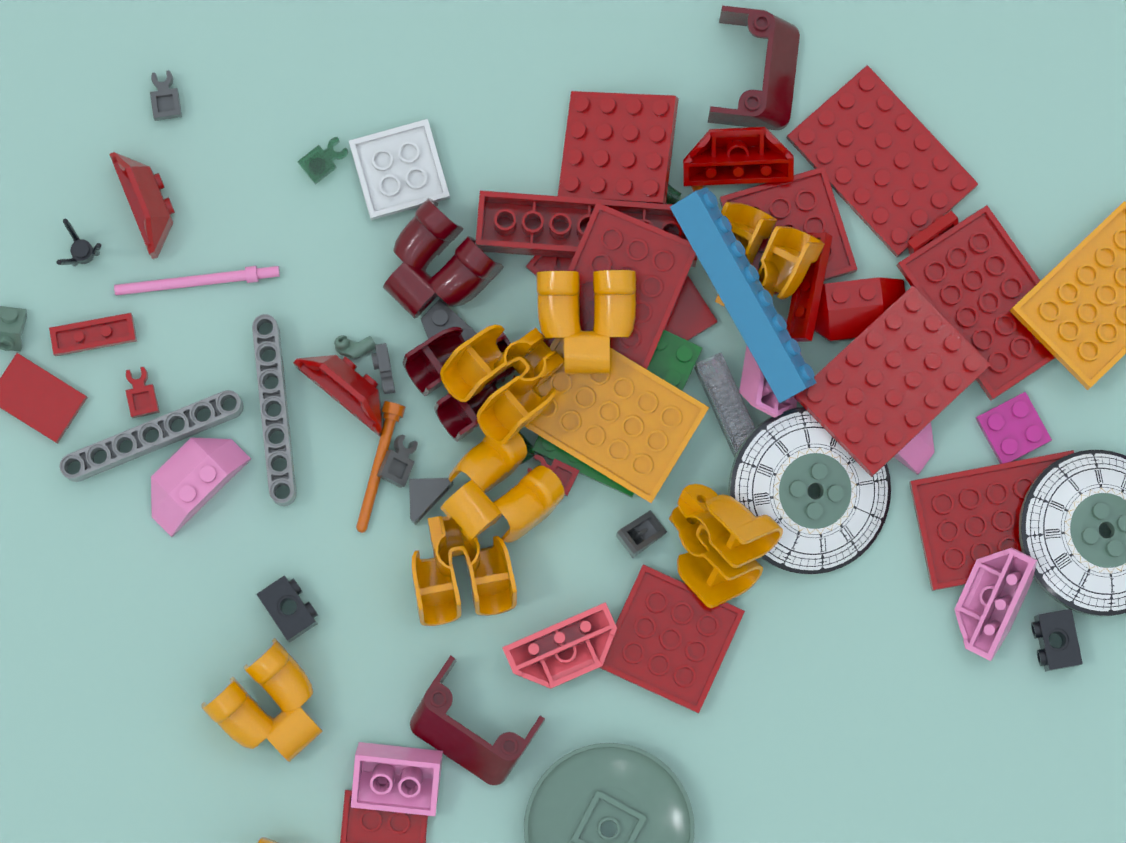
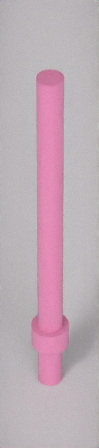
M248 266L245 267V270L116 284L114 285V291L117 296L238 281L254 283L259 282V279L280 277L279 266L264 268Z

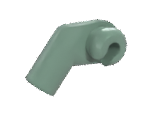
M341 335L334 342L335 349L340 355L352 359H357L376 348V344L371 336L357 343L347 339V336Z

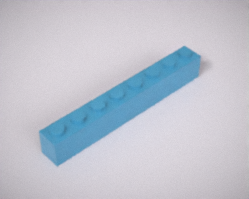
M707 187L696 190L670 206V209L778 402L782 403L816 384L814 371L809 364L805 363L801 356L799 344L791 338L787 331L786 321L777 313L773 306L772 296L763 288L759 281L758 271L753 265H750L745 256L744 246L740 241L736 240L731 231L730 221L722 215L717 206L718 200Z

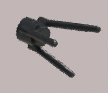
M63 219V223L74 241L70 249L72 258L58 259L56 263L58 265L77 266L78 263L87 264L93 260L94 256H99L101 244L97 243L93 248L88 241L79 238L68 219Z

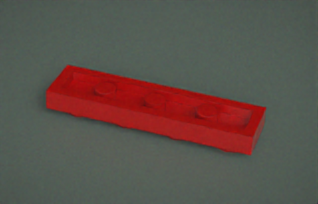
M826 232L807 233L821 240L825 245L817 261L810 264L802 283L792 294L786 329L791 338L797 342H812L833 237Z

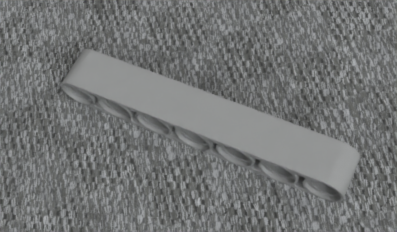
M262 314L254 319L252 331L270 497L276 504L288 506L296 498V483L280 329L272 316ZM263 323H271L273 330L267 335H262L259 333L260 326ZM266 350H274L276 357L270 362H265L262 360V354ZM276 377L279 379V383L276 388L267 389L264 386L266 379ZM270 405H281L282 409L278 416L271 417L267 414V409ZM275 431L284 433V439L279 444L270 442V436ZM284 458L287 460V467L280 472L273 470L274 461ZM283 485L290 488L289 496L285 499L276 498L277 488Z
M222 391L67 454L60 461V471L71 481L79 482L235 419L243 411V402L234 391ZM229 398L235 399L237 401L236 407L232 411H225L223 409L224 401ZM202 409H209L211 411L210 418L203 422L198 421V412ZM177 419L184 420L185 426L183 430L173 432L171 429L172 423ZM158 430V439L152 443L146 442L147 432ZM125 440H131L133 443L131 451L121 453V443ZM98 451H106V460L101 464H96L94 462V455ZM79 461L81 464L79 472L73 475L69 474L68 466L70 463Z

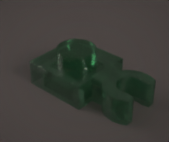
M334 137L329 141L327 149L323 150L318 145L297 161L315 185L337 168L333 163L335 159H343L349 153L347 148L340 152L334 151V146L340 142L338 137Z

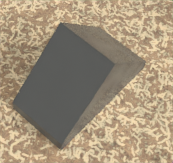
M448 478L409 479L410 519L415 525L454 485L453 481L450 482Z
M650 510L621 528L617 532L616 537L631 557L634 558L665 535L667 531Z

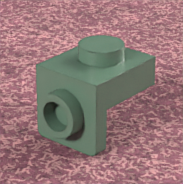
M0 306L1 350L21 351V336L27 319L26 309Z

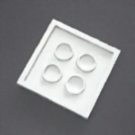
M428 119L349 140L371 220L420 207L428 198L436 202L450 199Z

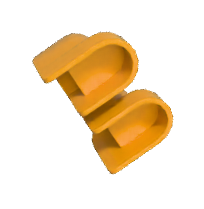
M726 202L721 210L722 215L730 221L731 231L736 240L740 241L744 246L745 256L750 265H752L763 239L770 237L760 260L762 265L758 271L759 281L772 297L775 291L779 293L776 296L779 299H786L791 296L802 283L810 264L816 262L825 244L814 236L792 227L776 226L774 228L777 222L776 218L747 204ZM718 294L715 302L725 307Z
M604 270L593 272V331H581L579 272H537V307L540 329L546 339L564 338L565 374L610 373V337L629 338L634 328L636 271Z
M501 325L488 326L457 347L441 368L440 375L445 388L460 402H467L482 391L487 383L512 366L519 373L520 376H516L492 393L477 413V421L485 436L496 444L503 445L516 436L525 425L541 414L557 393V389L553 387L545 397H541L533 390L552 376L564 363L562 357L555 350L551 351L543 341L544 336L537 328H534L519 340L510 343L502 353L498 348L496 340L505 329Z
M519 433L503 445L496 444L485 436L478 445L462 457L449 474L448 479L450 482L460 472L466 473L471 478L469 482L451 495L440 508L449 519L453 518L462 528L461 532L470 542L487 528L496 524L502 515L507 519L510 527L501 539L507 543L514 542L546 519L564 497V487L560 479L552 470L545 466H537L532 469L516 486L494 502L485 494L509 477L525 459L527 447Z
M701 484L686 486L678 499V506L673 509L669 520L679 531L682 545L688 551L678 556L677 569L681 579L707 607L714 608L743 594L758 581L762 575L763 567L756 559L767 554L782 537L783 529L768 515L756 517L748 508L731 496L725 494L718 495L711 488Z
M448 516L428 518L434 558L420 559L419 550H416L412 555V577L420 623L425 626H437L453 622L461 617V600L452 564V557L464 555L472 587V598L477 615H497L515 608L517 605V589L511 560L504 541L499 536H493L494 545L480 549L478 538L476 537L470 542L461 532L462 528L453 518L449 519Z
M274 638L272 640L273 645L252 665L248 666L246 664L244 670L277 703L281 712L273 718L268 715L234 677L230 679V684L209 704L203 702L201 706L207 715L241 746L254 749L267 738L277 751L290 762L323 731L301 707L313 695L310 680L300 665Z

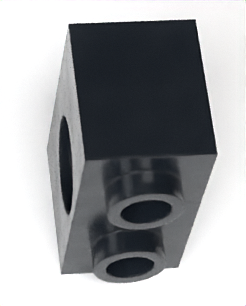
M284 575L257 593V596L286 640L290 643L317 625L314 618L318 614L309 601L304 604L299 594L303 591L293 578L289 581ZM288 600H293L297 604L296 611L291 615H286L282 611L283 604Z
M1072 609L1034 616L1035 622H1031V628L1034 638L1039 640L1040 649L1037 650L1039 665L1044 666L1045 672L1082 665ZM1052 633H1056L1061 637L1062 644L1060 648H1054L1050 645L1049 637Z

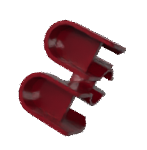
M428 198L417 209L415 217L406 225L395 241L393 251L403 263L390 275L383 285V288L414 319L418 318L437 296L452 307L466 304L474 299L504 268L502 264L489 258L475 244L476 240L467 236L456 248L452 258L431 277L426 272L430 262L437 255H440L464 229L437 208L438 203L431 198Z
M451 327L442 330L405 354L403 366L414 385L424 396H427L442 385L441 368L453 351L465 342L461 335L463 332L461 327ZM504 332L496 340L498 348L502 353L511 343ZM513 366L487 383L481 392L467 402H460L450 393L436 402L434 411L445 430L456 442L479 426L477 421L478 410L487 398L498 390L495 385L516 371Z

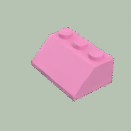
M359 742L354 761L351 807L436 816L443 751Z

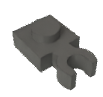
M169 70L166 71L167 79L164 82L158 81L156 73L151 75V80L158 90L150 92L155 121L182 117L178 89H170L173 84V76Z
M387 344L375 345L376 353L371 354L374 370H380L384 394L395 393Z
M403 434L397 436L394 441L395 452L392 450L386 452L377 474L378 477L400 488L405 487L414 465V461L408 459L409 454L415 452L418 445L416 441H412L409 443V447L405 448L403 446L405 435Z

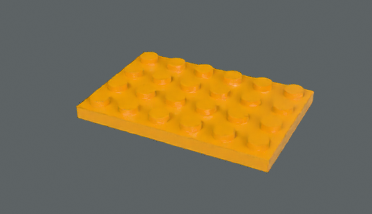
M1125 201L1010 310L1087 390L1126 354Z
M555 338L549 348L551 351L555 350L564 360V338ZM610 348V373L565 374L563 363L552 376L533 390L541 397H545L553 387L557 389V393L541 414L524 427L652 503L710 407Z

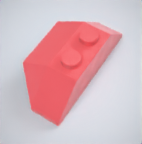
M605 602L506 645L502 649L513 674L552 689L602 667L617 627Z

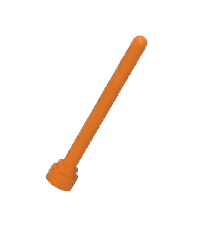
M384 401L381 411L384 413L383 418L385 421L356 529L360 533L367 530L381 479L377 474L389 449L395 423L399 422L400 418H403L406 408L397 403Z

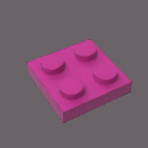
M1026 392L975 418L1000 464L1012 462L1052 441Z

